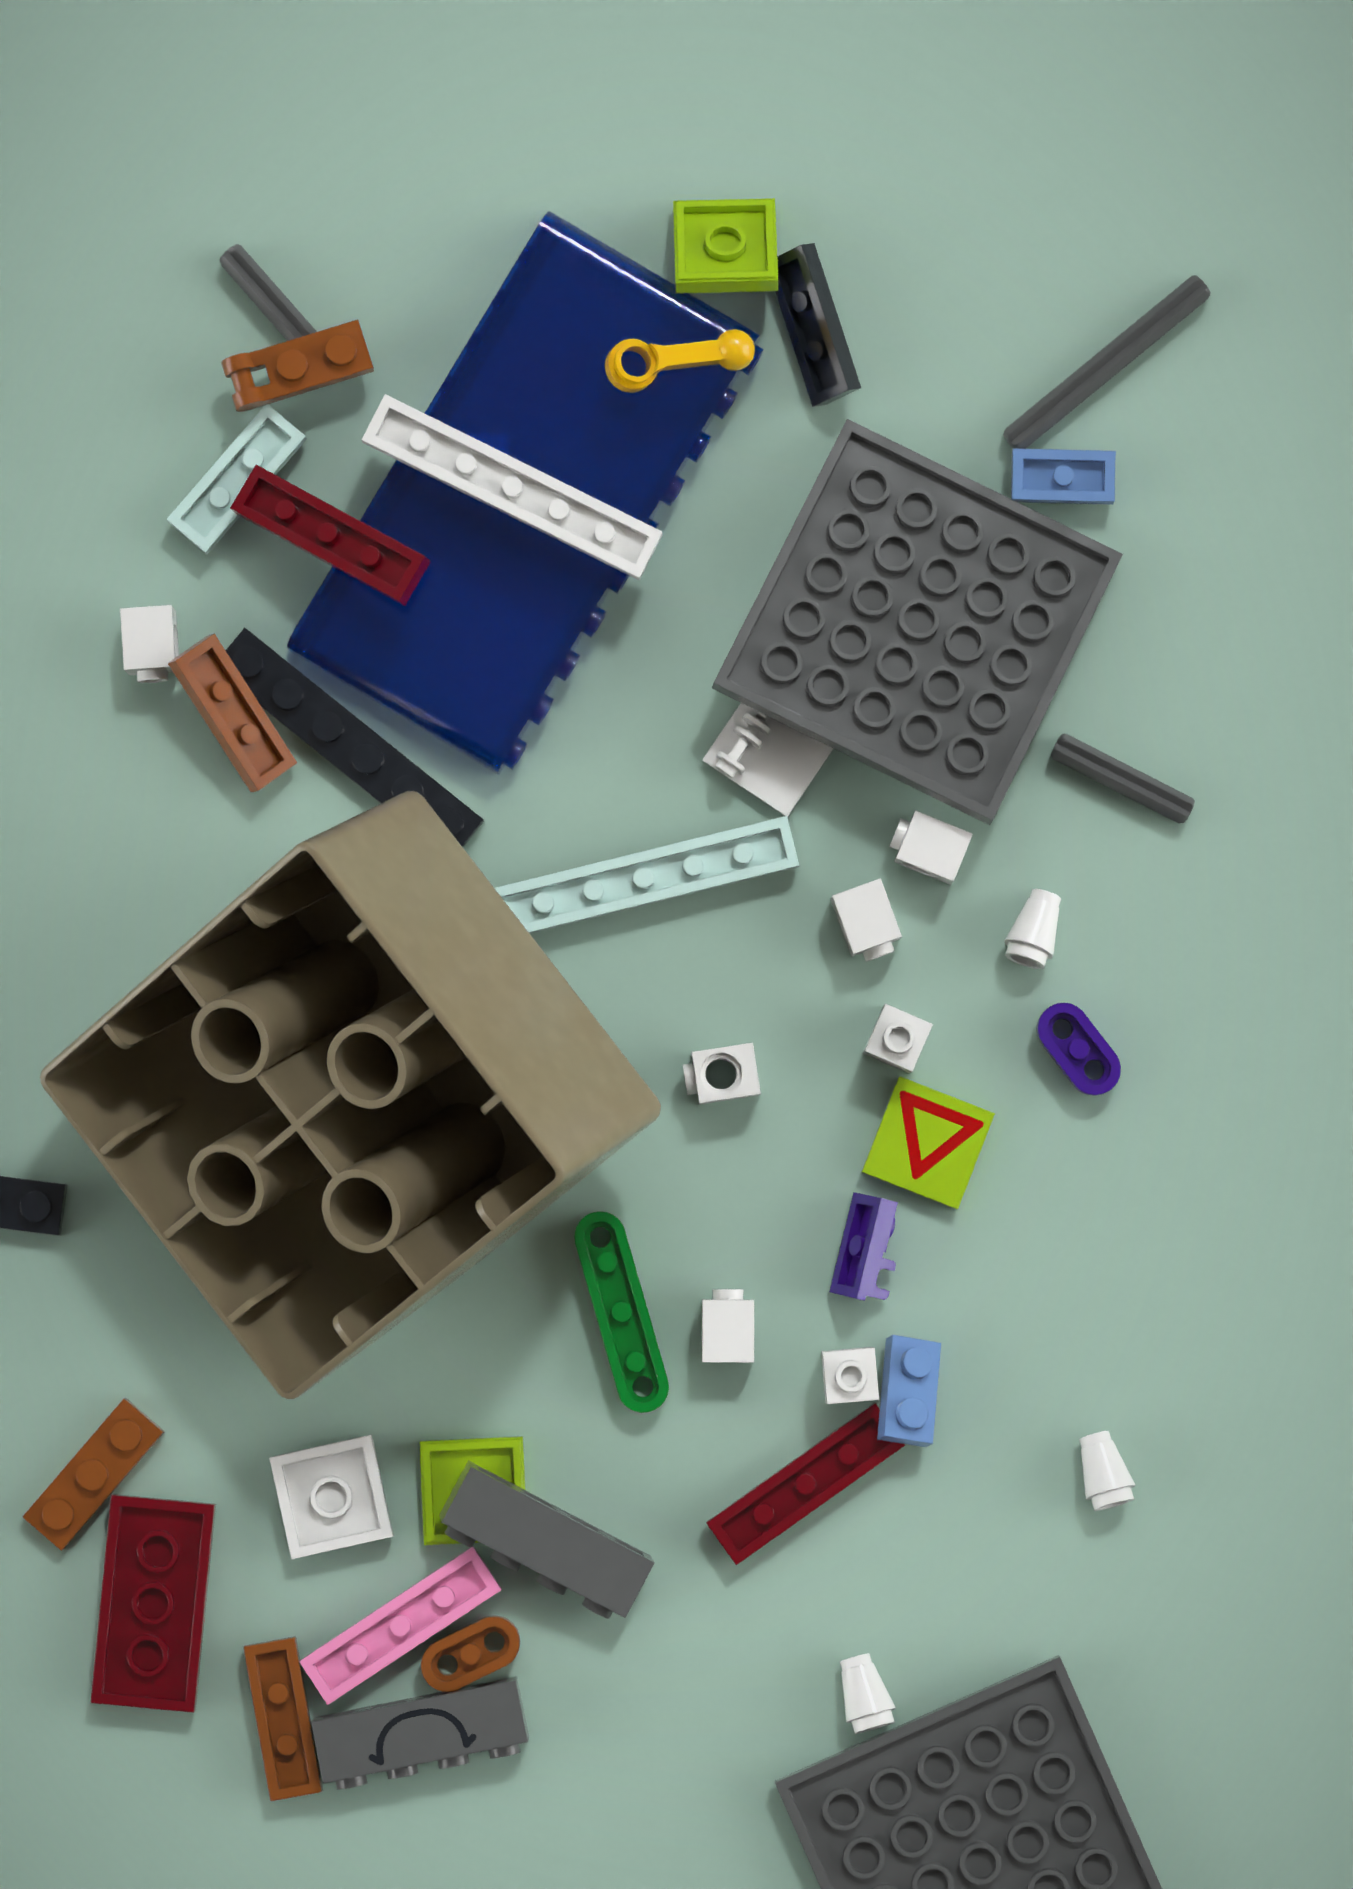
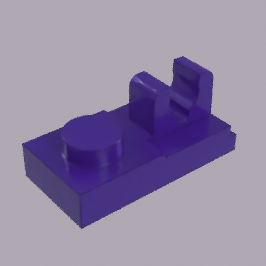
M853 1192L830 1293L865 1301L866 1296L882 1300L888 1298L890 1291L878 1288L876 1282L881 1269L895 1271L896 1263L893 1260L882 1257L883 1253H886L888 1241L895 1229V1213L898 1202Z

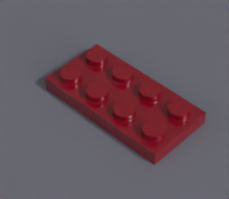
M118 1494L111 1495L91 1703L192 1713L196 1711L215 1521V1503Z

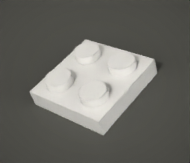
M372 1434L269 1458L291 1559L394 1536Z

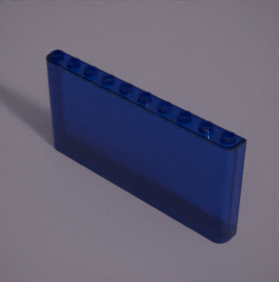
M548 211L533 232L424 414L658 529L659 523L652 519L662 503L668 506L674 503L686 481L679 474L688 459L695 463L699 461L712 436L705 433L706 429L715 415L724 419L738 395L736 391L731 389L741 372L748 376L751 374L764 349L757 345L761 337L758 333L690 293H676L675 284L555 213ZM737 329L747 333L755 346L753 360L747 367L741 370H727L720 364L665 370L657 373L653 382L645 389L635 393H628L617 389L609 381L605 372V360L608 353L615 345L626 339H638L648 345L652 343L667 346L717 340L725 331ZM633 351L622 354L621 364L626 373L635 377L645 374L646 363L640 354ZM396 460L360 521L426 556L431 561L405 606L331 567L290 636L287 649L480 765L500 775L504 766L513 770L528 745L527 742L521 739L531 721L539 726L554 702V699L548 696L549 691L557 678L565 682L569 678L581 656L574 652L576 646L584 634L591 638L594 636L607 613L600 606L610 590L617 594L621 591L629 575Z

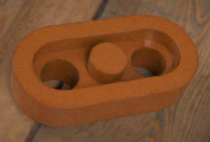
M492 1615L484 1617L435 1641L427 1648L422 1657L421 1670L424 1679L436 1690L451 1692L507 1666L515 1659L520 1648L518 1629L509 1619ZM490 1632H498L504 1638V1646L498 1651H492L485 1645V1636ZM443 1655L454 1656L458 1662L457 1670L451 1674L443 1673L438 1667L439 1658Z

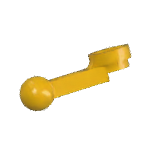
M737 329L725 331L717 340L667 346L652 343L648 345L638 339H626L615 345L608 353L605 360V372L609 381L617 389L628 393H635L645 389L653 382L657 373L665 370L720 364L727 370H741L747 367L753 360L755 346L747 333ZM633 351L643 357L646 363V371L643 376L635 377L625 372L621 364V357L624 352Z

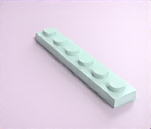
M783 816L496 887L495 890L527 931L534 933L799 867V862L788 818Z

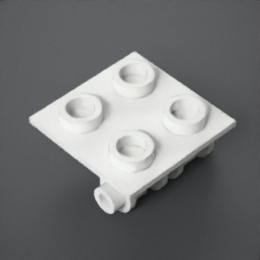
M740 703L702 761L788 817L834 748Z

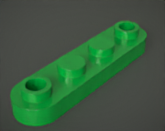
M603 1211L593 1212L586 1215L578 1223L574 1239L617 1392L622 1403L630 1410L639 1413L651 1412L659 1408L666 1400L669 1382L626 1231L621 1221L613 1214ZM598 1227L606 1228L611 1236L609 1244L602 1248L594 1246L590 1240L591 1232ZM646 1376L653 1382V1390L649 1395L639 1396L634 1392L633 1383L638 1377Z

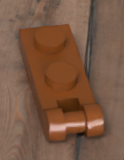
M358 319L250 353L236 354L221 361L225 377L231 378L236 393L232 395V399L237 412L258 408L374 372ZM266 368L270 384L255 387L251 372Z

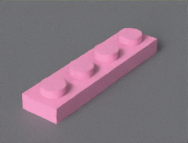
M473 1546L299 1662L326 1704L329 1705L501 1591L502 1588Z

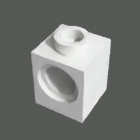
M172 605L120 608L125 672L129 676L137 675L138 683L168 681V673H173L168 663L179 656L176 610Z
M915 811L910 822L902 818L900 819L889 847L899 850L894 860L895 863L951 885L954 882L973 834Z
M881 878L831 897V902L851 957L863 953L865 961H870L894 952L892 942L899 940L902 935Z
M885 1004L878 1016L863 1054L910 1074L913 1072L933 1024Z
M753 1043L691 1052L692 1063L683 1065L687 1095L697 1094L699 1105L759 1096L761 1094ZM716 1060H725L732 1064L735 1069V1082L726 1089H716L706 1079L707 1067Z
M712 1289V1300L702 1299V1362L754 1363V1300H743L744 1289Z
M874 1347L821 1351L826 1404L879 1400Z

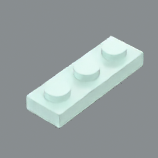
M269 404L265 405L170 514L167 521L205 554H208L239 519L240 516L235 514L230 507L254 466L258 465L277 475L307 440L306 436Z

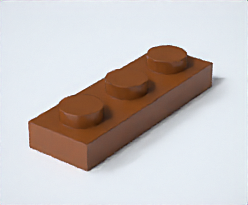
M215 633L204 637L168 663L250 792L259 791L297 764V761Z
M124 1398L23 1515V1518L61 1551L64 1550L165 1431L127 1398Z
M296 1636L245 1645L243 1648L270 1801L322 1792L323 1787L303 1673L299 1662L300 1656Z

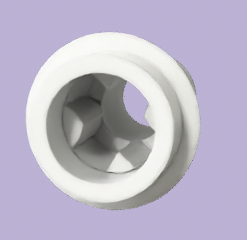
M1032 889L1030 897L1027 899L1004 940V943L1008 946L1005 956L1009 960L1026 967L1043 969L1047 959L1053 958L1059 905L1061 902V898L1058 895L1042 889Z
M1102 1431L1080 1438L1086 1500H1092L1094 1511L1113 1508L1133 1501L1134 1496L1131 1488L1136 1485L1114 1441L1111 1440L1109 1431Z
M862 1654L840 1661L846 1723L852 1722L855 1734L895 1723L892 1710L896 1709L874 1663L871 1661L870 1654Z

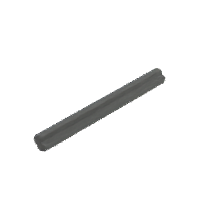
M1196 275L1188 278L1010 424L1003 433L1007 443L1012 448L1026 449L1203 304L1211 294L1203 280Z

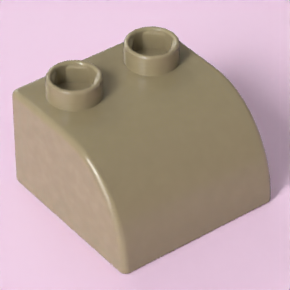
M415 791L401 793L297 844L48 1063L40 1074V1081L45 1091L277 1393L286 1399H295L440 1293L658 1118L661 1111V1104L652 1090L426 799Z

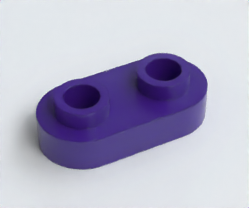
M1057 1003L1043 1011L1037 1022L1038 1039L1072 1085L1081 1093L1092 1096L1104 1094L1114 1088L1121 1075L1119 1058L1086 1014L1079 1007L1070 1003ZM1057 1020H1066L1071 1025L1072 1030L1068 1038L1060 1039L1054 1035L1053 1025ZM1090 1060L1098 1061L1103 1067L1102 1076L1097 1080L1089 1079L1085 1075L1084 1067Z

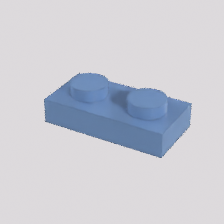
M1013 448L1011 499L1023 503L1113 505L1115 502L1116 451Z
M891 1335L886 1338L877 1440L920 1447H928L933 1444L941 1343L898 1335Z

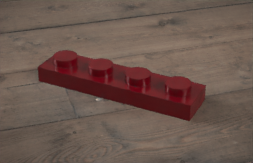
M258 465L254 466L230 507L235 514L403 606L406 605L431 562L426 556Z
M876 1403L867 1407L706 1522L735 1565H738L905 1446L902 1443L877 1440L880 1409Z

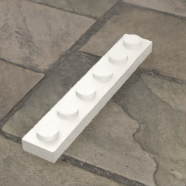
M386 394L362 438L364 444L637 580H640L663 534L662 531Z

